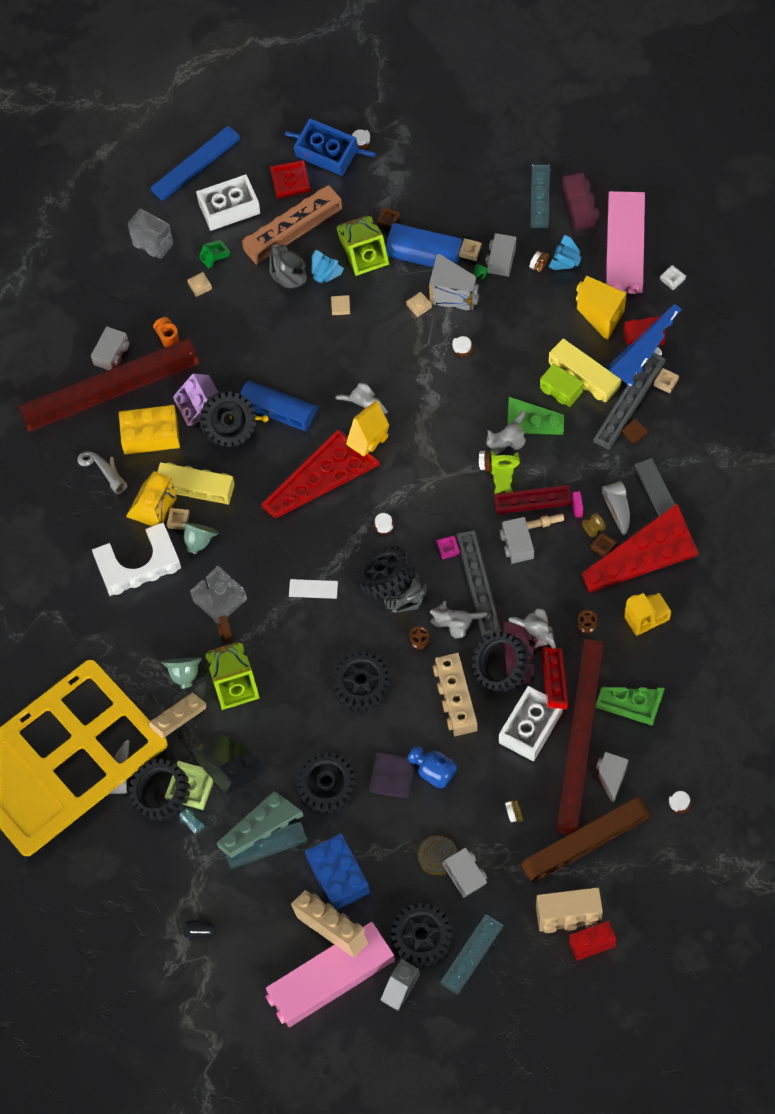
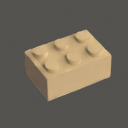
M599 888L537 895L536 911L539 931L553 933L557 929L565 928V930L570 931L580 926L590 928L601 924L603 911Z

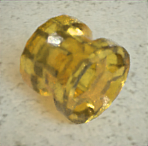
M596 513L592 514L589 520L582 522L584 530L591 537H595L598 531H603L606 528L604 521Z

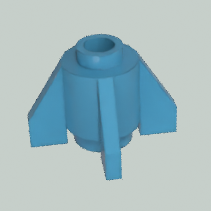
M564 235L561 244L556 246L553 257L557 260L552 258L548 266L549 268L561 270L571 269L574 265L578 266L582 257L579 256L580 251L571 237Z
M316 249L312 254L311 274L314 275L313 279L321 284L323 281L328 282L341 275L344 268L337 264L339 261L325 256Z

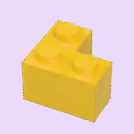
M644 593L636 594L626 601L624 618L635 636L670 620L671 610L660 593L656 595L651 594L647 597Z

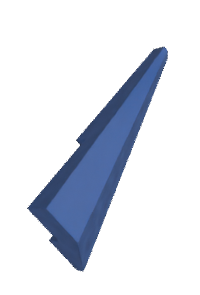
M676 304L670 307L605 368L631 387L634 384L633 377L636 373H641L643 370L642 366L652 356L665 336L662 332L667 326L670 327L672 325L673 318L682 309Z

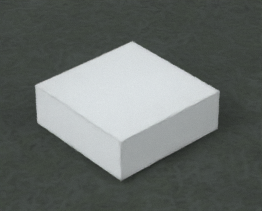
M673 265L660 276V280L672 290L686 278V275Z

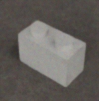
M495 233L494 240H490L489 251L491 253L486 256L485 265L488 266V273L503 276L510 275L516 250V237Z
M106 326L91 354L93 365L113 372L115 367L119 366L122 354L129 347L127 334Z
M525 517L502 522V529L499 530L502 541L505 540L506 546H504L505 555L510 557L511 564L534 559V548Z
M466 848L447 858L442 863L463 898L487 884L485 872L477 867L475 856L471 851H467Z

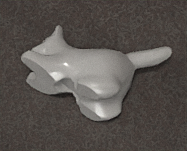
M364 382L358 383L350 395L340 394L335 396L337 400L353 402L364 408H367L376 400L379 402L383 413H388L379 399L374 397L375 394Z
M524 410L503 431L493 433L488 430L486 444L492 448L491 450L494 451L495 455L501 453L507 446L518 450L525 444V433L520 425L525 416Z
M446 601L437 608L430 610V613L434 616L430 622L436 627H449L450 634L454 638L465 637L473 619H482L487 616V612L468 613L463 610L448 609Z
M537 608L534 612L528 614L524 620L517 617H510L508 619L510 622L524 627L530 635L534 636L533 641L536 642L534 648L548 646L549 644L552 648L556 647L553 637L554 633L552 627L548 625L547 614L544 609Z

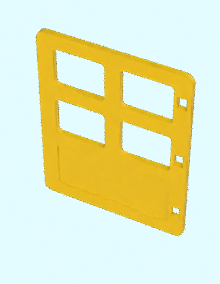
M85 661L0 727V829L23 856H31L131 777L139 770L140 766H144L146 762L151 761L167 747L166 738L160 737L149 727L150 720L95 661ZM75 676H78L79 679L72 685L68 683ZM90 678L109 697L113 705L88 725H83L62 702V698ZM45 711H50L72 736L46 758H41L21 736L20 731ZM29 713L31 717L22 723L20 719ZM121 716H126L144 735L148 743L126 761L119 764L96 740V736ZM79 749H84L106 773V776L82 796L75 797L54 773V769Z

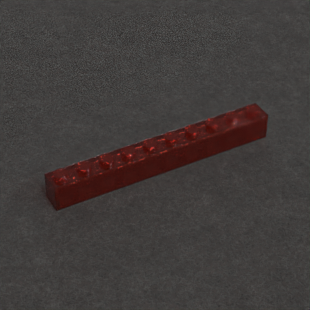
M190 338L20 405L18 408L29 432L199 364L197 353Z
M584 639L557 824V832L572 834L578 830L604 642Z

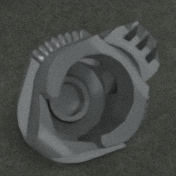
M272 245L269 273L273 279L286 288L304 285L307 279L304 260L295 253L288 251L286 245Z
M413 573V577L410 578L411 581L405 583L406 587L403 589L399 588L398 593L394 591L392 596L388 597L386 595L384 602L387 609H392L391 612H403L419 608L424 595H426L427 586L425 580L420 578L417 573Z

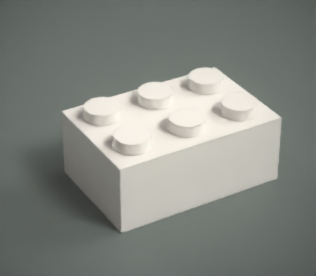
M246 174L196 191L199 206L210 231L260 214L258 199Z
M528 686L499 733V744L535 761L562 715L563 709L547 707L546 695Z

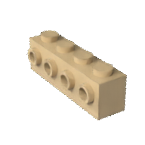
M459 653L435 658L436 665L433 666L435 677L439 676L440 683H437L439 694L444 695L445 700L442 701L444 713L448 712L449 714L447 719L449 731L453 730L454 736L476 732L477 721Z
M305 890L291 903L299 920L353 958L368 945L364 934L365 930L360 924H354L344 913L339 914L336 912L331 904L323 903L315 893L310 894Z

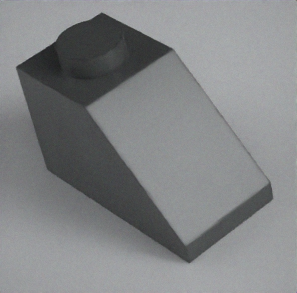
M401 959L390 976L380 1001L399 1011L420 977L419 969Z

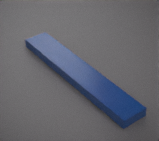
M227 126L150 187L151 191L164 201L239 141L240 135Z

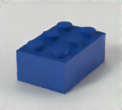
M310 118L294 145L296 157L340 176L344 175L358 149L356 137Z
M342 833L305 851L306 859L329 904L335 910L370 893L369 885Z

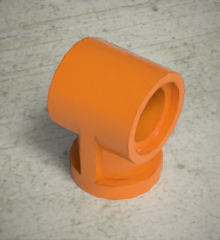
M167 317L158 319L154 323L153 328L160 337L163 346L166 348L176 347L179 343L176 326Z

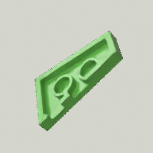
M509 397L508 425L513 423L520 412L524 410L525 416L520 422L524 433L563 435V414Z
M602 687L595 708L653 726L665 688L627 689L626 687Z

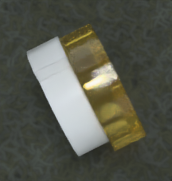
M518 801L506 802L511 823L524 821Z

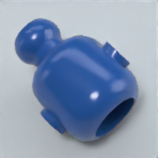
M414 746L407 757L410 763L420 766L418 769L420 777L439 789L447 786L457 770L456 763L436 749L431 750L427 754L422 747Z

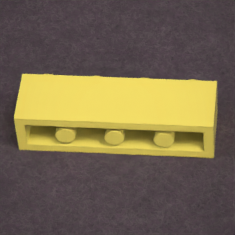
M562 339L549 353V363L551 366L554 363L584 382L583 389L591 392L596 399L607 403L620 389L621 379L565 339Z
M161 462L157 471L160 474L171 477L176 495L229 505L235 484L233 476L227 473L218 474L206 469L197 470L190 466L182 467L176 466L174 463Z

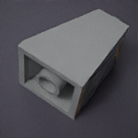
M437 254L429 283L430 302L433 305L473 311L474 305H477L479 300V284H476V276L444 256Z

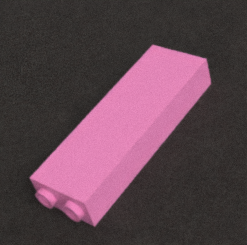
M609 191L606 284L625 293H642L645 192Z
M373 922L363 927L368 945L355 958L338 946L333 945L266 987L268 994L265 997L271 1007L276 1006L279 1011L276 1015L282 1024L286 1022L288 1027L293 1026L395 961L394 954Z

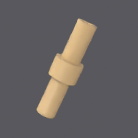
M563 513L549 517L545 515L541 516L540 519L528 521L526 524L528 529L540 526L544 528L550 526V524L564 521Z

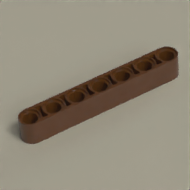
M641 797L634 798L527 858L521 863V867L531 883L537 882L644 822L651 816V813Z

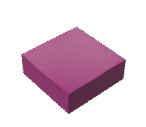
M580 491L573 492L572 504L574 515L576 518L582 517L583 505Z
M455 536L436 540L441 559L460 555Z

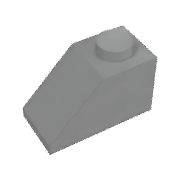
M605 752L604 757L599 758L596 769L599 770L598 778L612 802H615L628 766V759Z

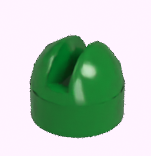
M476 264L473 269V275L478 280L485 278L488 269Z

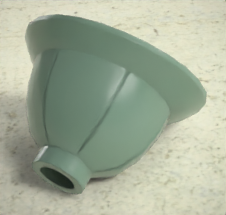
M183 522L185 527L184 541L187 545L186 551L197 554L198 551L203 550L209 544L212 537L218 535V531L213 528Z
M202 658L162 660L161 663L168 668L171 679L183 689L192 686V681L198 673V664Z

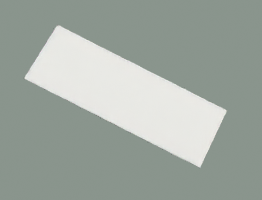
M290 579L289 597L337 599L338 581Z

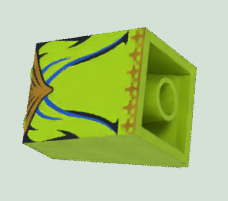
M370 214L337 225L340 242L355 276L389 265L383 234Z
M242 641L204 652L222 710L260 699Z

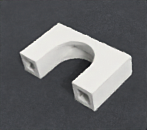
M164 523L146 529L153 549V555L150 561L141 568L128 569L121 566L116 560L110 543L92 549L109 596L121 594L124 590L139 587L142 583L155 581L160 576L173 574L181 569L179 559Z

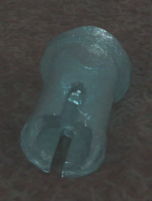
M185 809L180 813V822L185 823L194 834H198L204 828V824L193 815L192 810Z

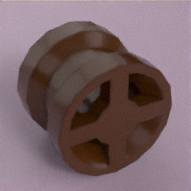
M591 610L582 611L578 615V629L584 634L594 632L597 626L596 614Z
M417 626L410 631V644L414 649L423 650L429 645V633L426 628Z

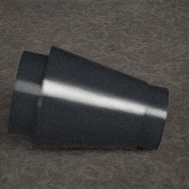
M193 919L185 921L184 937L189 938V940L214 937V924Z

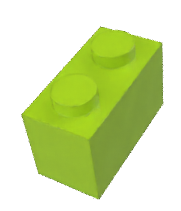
M554 363L540 378V388L547 395H552L559 403L569 407L583 393L584 382Z

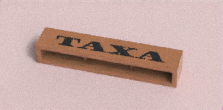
M329 185L319 189L314 195L305 198L297 206L291 207L283 215L277 216L272 222L262 226L252 235L246 236L242 240L245 253L257 265L270 256L272 245H287L342 209L341 198Z

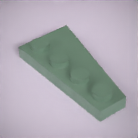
M274 791L217 842L218 848L233 858L253 846L254 842L260 838L265 839L277 828L280 827L282 829L289 825L288 822L294 818H301L303 813Z

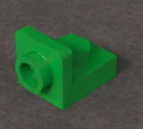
M221 240L203 244L199 258L209 269L212 268L215 260L229 257L230 251Z

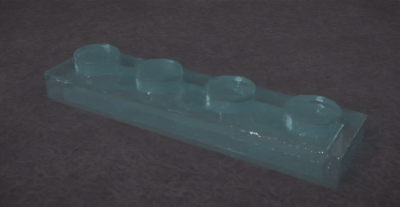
M532 165L531 228H548L550 165Z
M301 822L272 831L270 836L265 839L260 838L254 842L253 846L233 858L227 854L226 857L230 869L307 843V838Z
M485 914L441 980V985L459 995L502 930L503 924Z

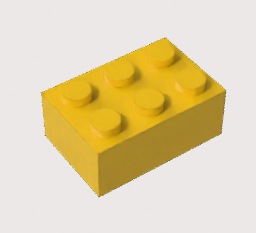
M174 405L119 412L121 444L125 455L180 448L178 421Z

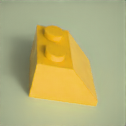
M375 400L354 417L346 445L363 456L373 452L380 442H385L388 437L389 424L378 401Z

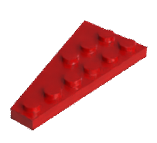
M338 429L261 506L276 519L379 466L380 461L369 453L363 456L346 445L348 436Z
M678 504L674 505L584 571L582 577L588 592L590 593L698 556V551Z

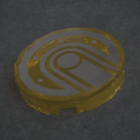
M430 836L419 846L417 853L419 865L430 875H446L447 871L442 863L457 853V847L452 840L445 836Z

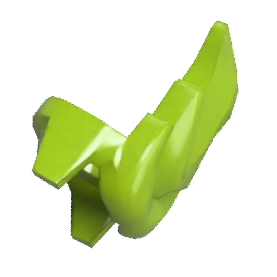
M491 450V472L494 475L495 494L513 492L510 484L512 482L513 470L520 464L518 452L514 456L495 455L494 451Z

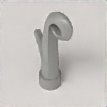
M84 451L79 454L77 458L78 463L82 466H89L95 462L116 494L126 490L128 485L119 476L113 457H110V463L108 464L106 460L95 452Z

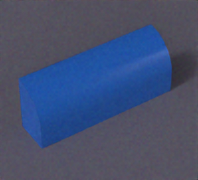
M393 223L387 240L386 252L388 257L434 267L437 254L457 264L462 239Z
M251 380L244 385L240 392L241 395L251 402L255 413L267 415L271 419L303 431H307L319 408L318 405Z

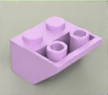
M192 374L173 396L187 426L200 422L199 416L201 415L200 411L203 408L204 402L210 396L218 393L209 375Z

